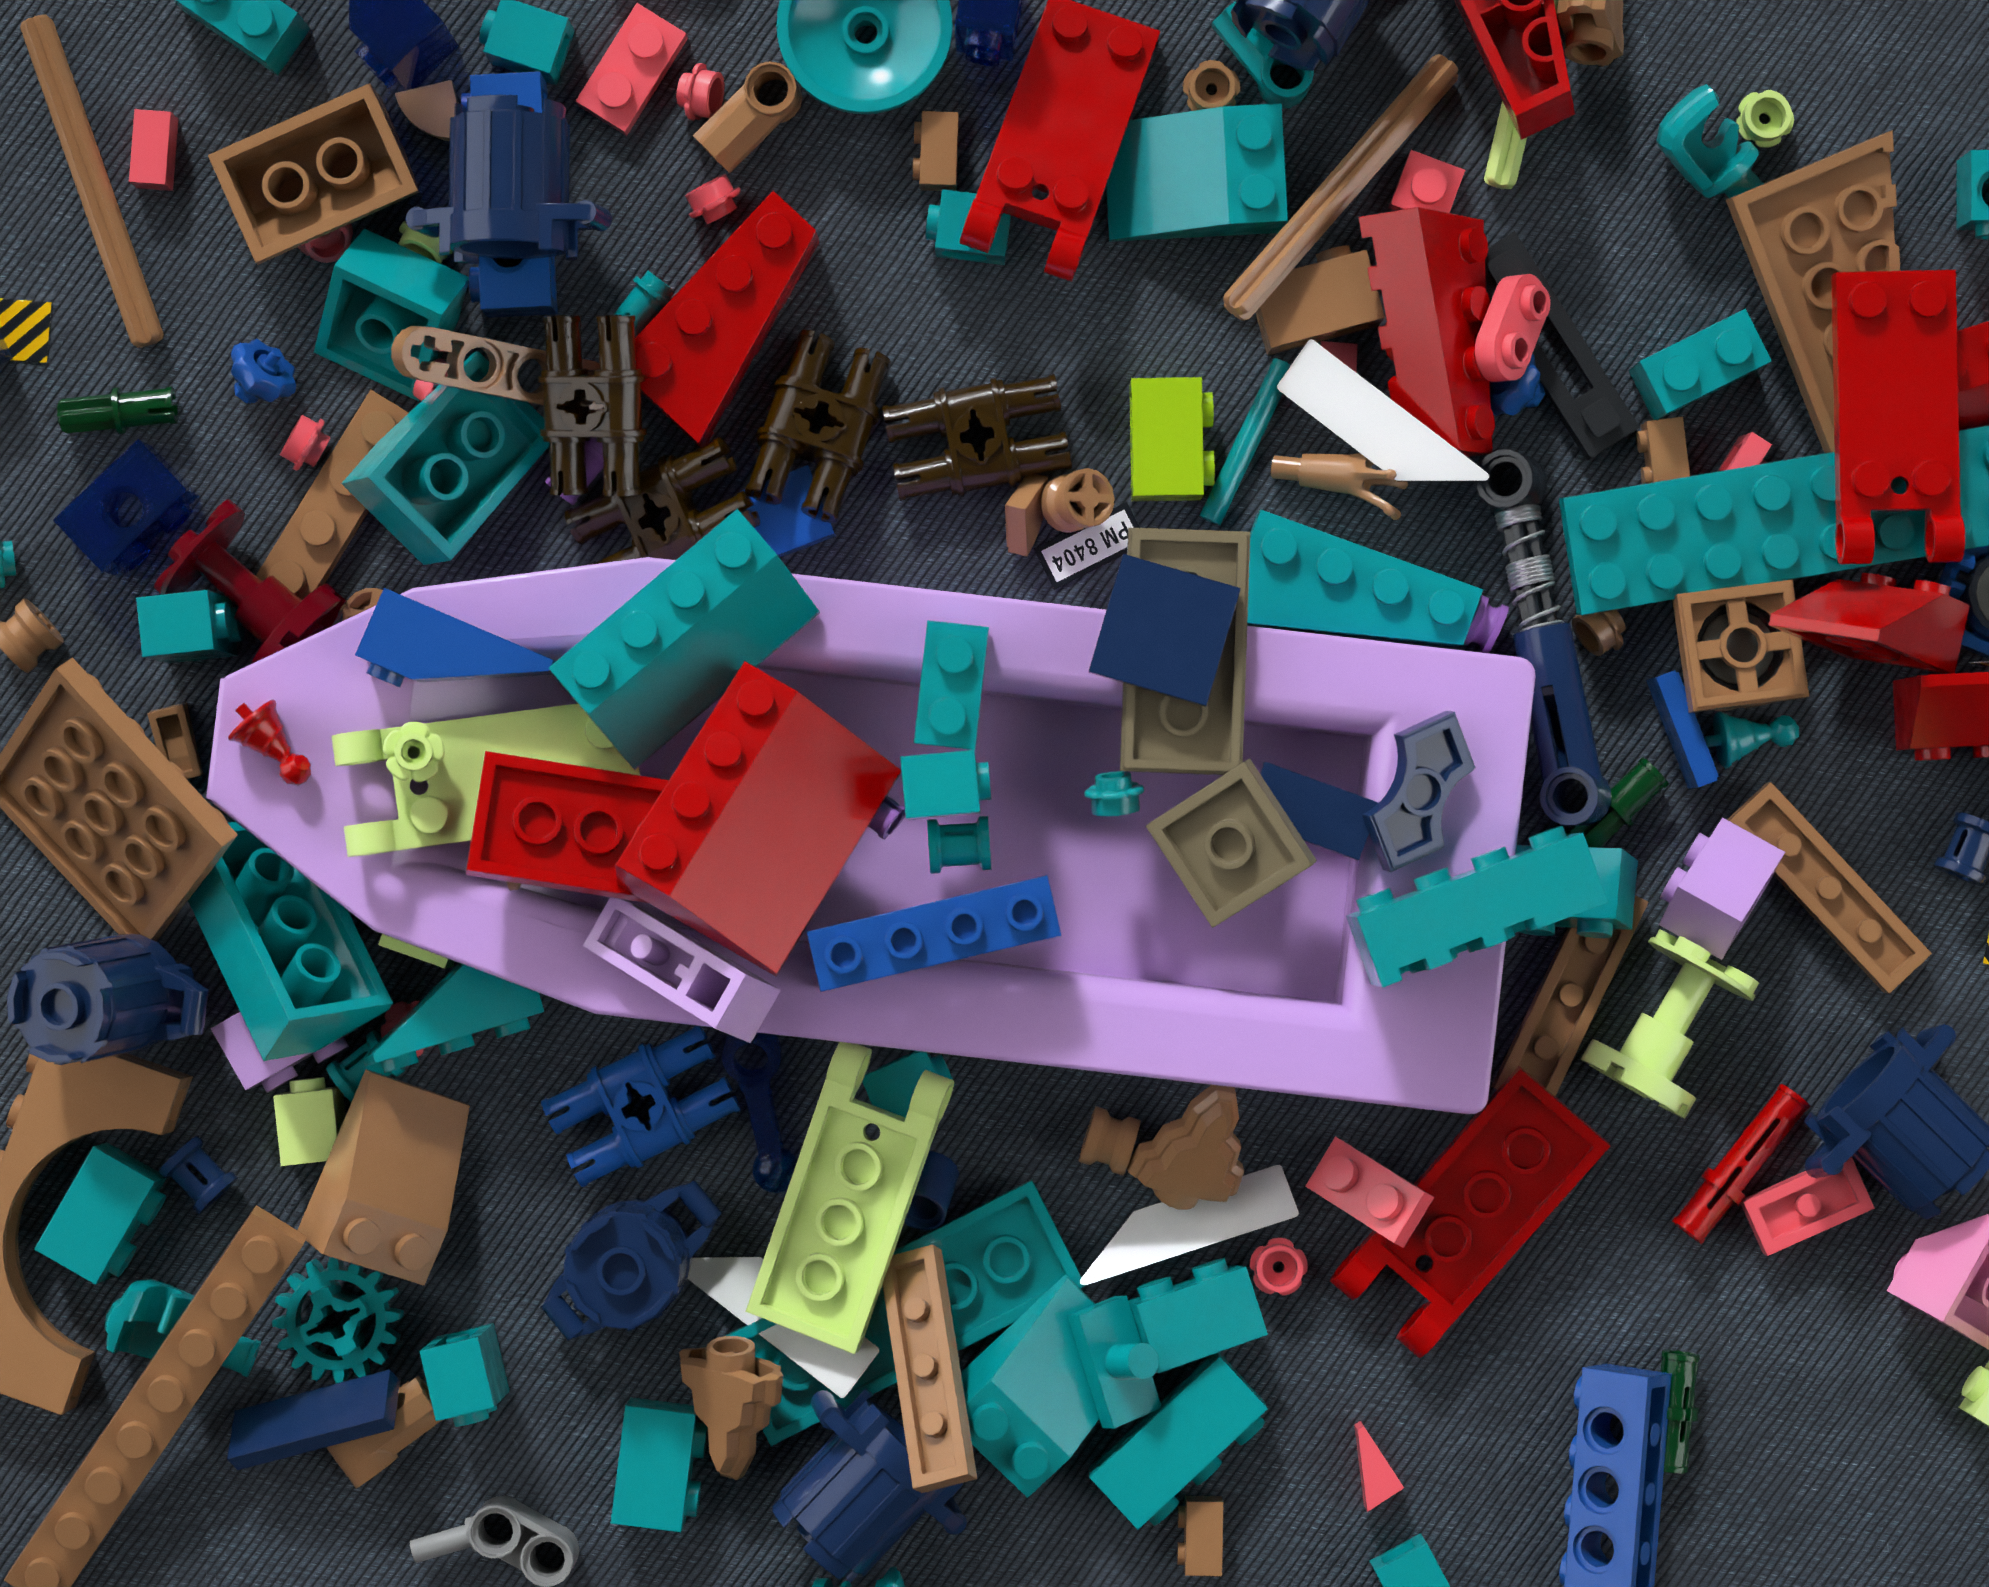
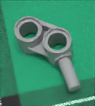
M495 1496L487 1500L474 1516L465 1518V1525L410 1540L411 1553L416 1563L471 1547L473 1552H478L480 1555L491 1559L499 1558L523 1571L529 1581L542 1587L555 1586L563 1582L570 1574L579 1556V1542L572 1531L508 1496ZM498 1513L508 1518L513 1529L512 1537L507 1540H497L488 1535L484 1527L485 1516ZM542 1542L557 1544L564 1553V1565L558 1568L543 1566L536 1557V1545Z

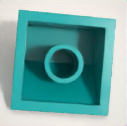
M364 228L334 265L314 353L419 401L413 395V387L416 380L403 376L394 366L391 358V347L394 339L403 329L410 326H426L454 331L460 317L469 277ZM424 341L422 345H412L411 357L419 359L420 364L422 361L441 359L443 355L441 351L424 347Z

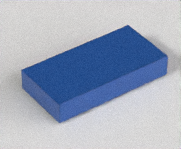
M1674 670L1646 680L1687 788H1699L1717 781L1719 775L1695 713L1688 712L1686 691L1679 672Z

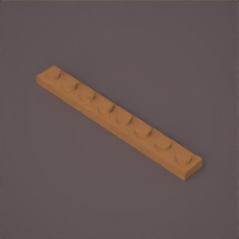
M256 1205L10 1568L4 1579L5 1582L13 1587L72 1586L298 1254L307 1238L306 1235Z

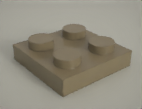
M1250 758L1146 825V828L1212 928L1306 870L1317 861Z

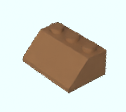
M370 83L208 155L257 265L420 193L405 149L385 104Z

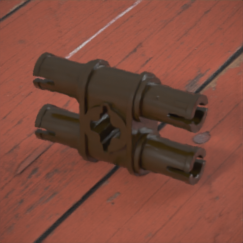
M582 315L543 316V322L545 323L546 369L541 370V375L538 376V382L543 383L544 429H540V435L543 436L544 442H549L550 495H561V493L563 495L588 494L585 441H590L591 437H596V441L602 443L603 495L634 496L641 494L638 442L644 441L647 429L642 428L641 382L645 381V375L642 374V369L636 368L635 315L596 316L598 322L600 369L594 370V374H588V369L582 368ZM588 400L595 401L596 404H603L604 409H589V406H581L580 403L581 401Z
M801 330L787 374L780 376L774 382L773 390L775 395L764 427H760L757 431V443L761 449L750 481L746 485L745 492L753 499L760 501L766 481L770 479L766 490L767 498L765 503L780 504L794 459L801 458L814 462L817 467L805 502L802 503L801 511L807 516L816 519L821 501L826 497L821 521L833 523L839 517L838 512L850 477L856 476L863 468L864 463L861 458L872 425H876L880 418L879 409L875 403L891 361L886 355L876 351L870 371L866 373L871 349L856 348L842 393L836 394L821 389L819 386L835 342L830 337L820 333L814 354L810 355L814 345L812 340L815 331ZM817 418L827 421L820 434H814L809 431L810 426H813Z
M1055 374L1003 385L1002 379L990 378V383L950 391H945L944 387L938 388L939 391L933 392L934 398L889 407L888 405L882 406L885 424L909 420L906 423L886 426L889 444L895 443L898 440L941 433V438L947 437L949 449L944 450V456L893 464L896 481L920 477L919 480L897 484L900 501L906 500L905 498L948 490L952 491V496L964 497V492L1004 484H1009L1010 488L1016 487L1017 483H1021L1022 476L1065 468L1066 470L1072 469L1070 451L1045 455L1047 452L1068 449L1065 431L1059 432L1056 435L1014 442L1013 437L1007 438L1005 427L1010 425V419L1061 411L1059 394L1039 398L1034 397L1035 395L1057 392L1058 387ZM971 414H975L976 421L980 423L983 431H992L994 438L987 440L985 443L983 461L979 460L978 453H974L972 444H962L960 437L969 434Z
M718 437L713 442L678 459L673 455L660 457L657 464L639 472L640 495H601L574 509L566 510L565 519L567 525L574 522L576 525H580L571 529L570 532L581 545L623 523L628 527L633 538L631 546L600 561H594L589 565L645 557L677 560L736 509L742 512L755 506L750 496L743 490L736 496L703 512L696 509L692 500V490L728 473L731 474L737 471L734 457L727 459L724 456L731 453V450L723 438ZM659 508H669L671 516L664 521L665 528L655 527L653 519L661 515ZM747 510L742 513L754 528L760 525L758 511L750 513Z

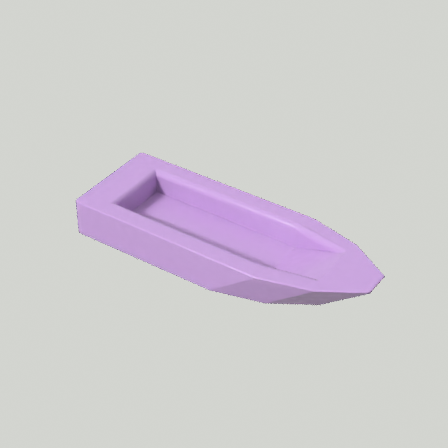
M652 557L416 587L400 595L557 661L676 560ZM792 574L818 608L820 614L756 668L801 693L900 770V756L970 750L914 743L927 620L989 627L975 756L976 763L988 762L992 800L980 801L981 814L908 820L905 815L899 826L886 839L880 838L878 833L868 827L777 976L763 970L655 906L645 902L627 900L781 990L757 1033L1443 1112L1476 1114L1483 1110L1489 1098L1506 941L1487 949L1470 953L1468 950L1457 954L1458 957L1453 959L1452 962L1431 970L1402 973V981L1381 988L1371 985L1346 915L1359 911L1356 900L1372 893L1390 888L1393 897L1396 898L1417 890L1413 879L1433 871L1448 867L1451 877L1474 869L1471 858L1505 846L1509 856L1516 854L1536 678L1535 669L1527 659L1516 656L1247 626L1243 762L1250 758L1259 773L1263 762H1268L1380 802L1390 789L1396 774L1398 753L1394 734L1444 711L1455 712L1476 768L1457 782L1445 802L1441 819L1444 848L1393 872H1388L1382 869L1370 835L1367 837L1360 860H1355L1305 842L1317 860L1312 866L1212 928L1146 828V825L1222 775L1130 772L1132 781L1143 785L1145 791L1139 795L1140 810L1122 816L1093 815L1091 799L1084 796L1085 790L1095 785L1096 775L1120 771L1123 683L1088 673L1106 609ZM374 606L220 678L206 799L372 930L594 1014L712 1027L583 947L610 897L521 884L520 889L510 891L506 881L466 875L471 841L347 857L344 826L397 820L398 811L393 775L387 769V760L349 766H335L332 735L401 727L408 722L432 723L577 704L554 675L438 682H417L404 677L401 687H397L367 674L370 662L355 656L376 607ZM721 697L639 766L640 775L669 780ZM274 699L276 701V710L283 725L287 743L291 747L290 753L304 755L311 763V775L306 782L299 786L287 784L279 775L281 762L270 757H264L248 747H243L240 743L228 740L229 734L243 721L241 716L235 711L240 705L245 703L254 712L269 700ZM901 771V775L888 796L898 804L905 806ZM412 780L410 789L414 794L422 795L428 789V782H415ZM980 816H988L992 870H982L980 865L942 867L940 873L931 874L927 820L937 819L939 825L976 823ZM1048 875L1062 936L820 992L807 931Z

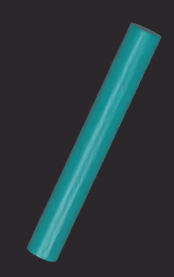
M1277 358L1273 359L1199 515L1206 521L1221 526L1283 394L1278 390L1277 385L1291 365Z

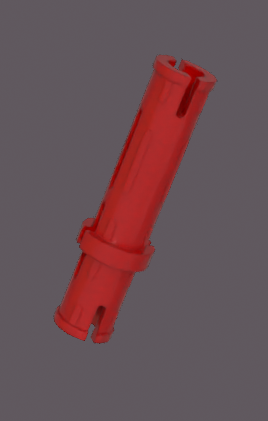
M1780 1084L1775 1094L1765 1104L1750 1125L1746 1127L1716 1168L1713 1170L1708 1167L1702 1174L1701 1178L1704 1180V1183L1679 1215L1674 1217L1672 1222L1692 1239L1702 1244L1705 1241V1237L1732 1204L1739 1206L1743 1201L1745 1195L1742 1191L1767 1159L1775 1152L1804 1112L1809 1110L1811 1107L1809 1103L1789 1087ZM1775 1120V1124L1771 1127V1129L1760 1141V1143L1756 1146V1148L1752 1151V1153L1748 1156V1158L1745 1159L1746 1155L1750 1152V1150L1754 1147L1757 1141L1761 1138V1136L1765 1133V1131ZM1737 1168V1172L1733 1175V1177L1729 1180V1182H1728L1727 1184H1725V1183L1727 1182V1179L1731 1176V1174H1732V1173L1734 1172V1170ZM1722 1188V1190L1719 1192L1718 1196L1714 1199V1201H1713V1202L1710 1204V1206L1707 1208L1708 1203L1712 1200V1198H1713V1197L1715 1196V1194L1719 1191V1189Z

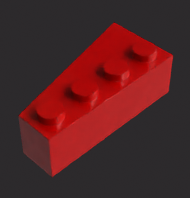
M1454 0L1521 140L1575 115L1554 0Z
M774 191L766 197L635 338L636 368L642 369V374L645 375V381L641 382V393L700 448L709 443L717 423L726 407L730 405L753 358L760 351L778 313L786 304L819 244L817 231Z
M1420 207L1358 217L1362 238L1372 237L1377 265L1367 267L1371 291H1382L1387 322L1384 326L1378 327L1381 349H1385L1388 357L1395 365L1396 375L1388 381L1390 399L1466 457L1492 453V435L1495 429V418L1491 410L1490 381L1486 380L1480 373L1475 358L1476 338L1490 305V298L1486 291L1485 259L1488 254V241L1484 233V220Z

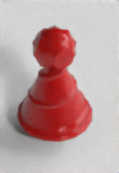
M274 699L269 700L254 712L245 703L240 705L235 711L241 716L243 721L229 734L228 740L240 743L243 747H248L264 757H270L281 762L279 775L287 784L299 786L306 782L311 775V763L304 755L290 753L291 747L287 743L283 725L276 710V701Z

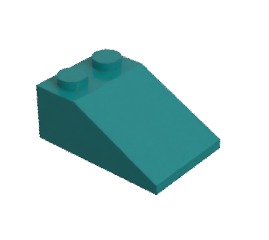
M1282 103L1223 106L1130 120L1106 185L1109 242L1278 233L1288 222Z
M479 351L474 352L464 361V371L472 381L477 382L488 373L489 362ZM438 385L375 444L341 484L423 565L451 561L549 447V442H544L543 436L540 435V429H544V418L527 402Z
M1066 1274L961 1372L972 1445L1027 1498L1072 1457L1099 1420L1067 1315L1092 1306L1095 1303Z

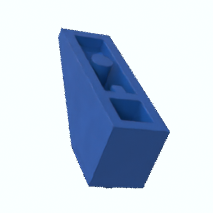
M383 588L355 653V656L370 662L367 674L397 687H401L404 677L417 682H438L553 675L549 667L556 662L553 659L386 588Z

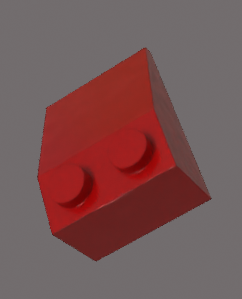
M1862 573L1860 582L1836 579L1771 613L1769 626L1849 659L1952 674L1956 670L1970 605L1949 596L1951 587L1944 584L1915 580L1914 588L1907 589L1896 587L1897 580L1894 578L1873 573Z

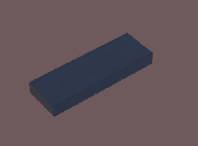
M386 1370L235 1410L227 1460L237 1470L394 1430L400 1380L391 1370Z

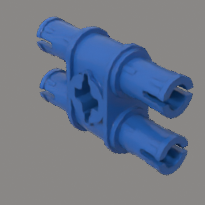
M695 1025L694 1028L655 1047L651 1043H641L638 1045L639 1050L600 1069L597 1066L590 1069L591 1072L586 1074V1081L549 1099L541 1100L546 1116L567 1106L570 1107L568 1112L548 1121L557 1135L563 1133V1130L602 1111L605 1115H610L614 1126H612L613 1133L566 1154L571 1169L591 1159L595 1160L594 1165L574 1174L581 1187L584 1188L589 1183L627 1164L632 1169L635 1167L641 1168L644 1166V1161L682 1142L685 1145L692 1143V1139L696 1138L695 1131L734 1112L741 1111L736 1095L719 1104H712V1100L733 1090L725 1076L720 1078L719 1081L680 1100L677 1096L672 1097L667 1087L670 1085V1078L709 1059L716 1058L711 1043H707L689 1053L686 1050L689 1046L708 1038L702 1026ZM633 1089H637L641 1096L652 1095L656 1105L648 1110L651 1118L649 1122H646L641 1114L631 1117L628 1113L627 1106L634 1102Z

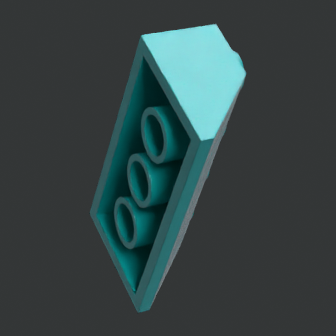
M736 509L553 663L549 670L635 770L722 697L744 661L757 667L820 614V611L775 551L742 513Z
M228 822L238 836L188 902L263 1061L316 1052L389 1010L393 1002L348 910L237 822Z

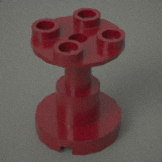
M227 499L213 511L206 522L208 527L199 535L193 530H189L177 540L168 553V557L175 563L171 564L159 576L153 587L162 595L182 593L203 576L239 607L234 619L263 643L252 660V663L335 625L343 614L347 601L328 584L318 587L301 600L273 575L263 581L256 577L226 551V548L242 526L245 517L243 510L230 499Z

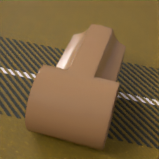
M771 61L760 63L751 69L745 79V84L693 137L730 174L780 123L787 122L796 115L802 102L801 88L790 70L781 63ZM775 79L787 83L788 92L783 102L775 106H766L759 102V92L765 83Z
M417 1376L399 1387L394 1430L326 1447L356 1489L399 1458L398 1452L440 1422L435 1420L427 1384Z

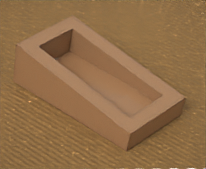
M187 702L152 710L147 713L155 744L160 752L183 771L186 779L203 775Z

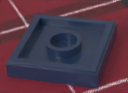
M1123 554L1088 673L1206 707L1241 588Z

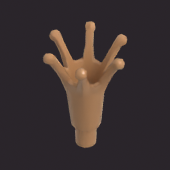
M1304 453L1301 458L1274 455L1271 465V477L1273 479L1299 481V485L1303 487L1349 494L1379 507L1393 520H1399L1401 512L1370 492L1369 489L1371 486L1383 485L1399 489H1406L1408 487V481L1395 480L1397 476L1395 470L1372 469L1374 463L1361 453L1350 455Z

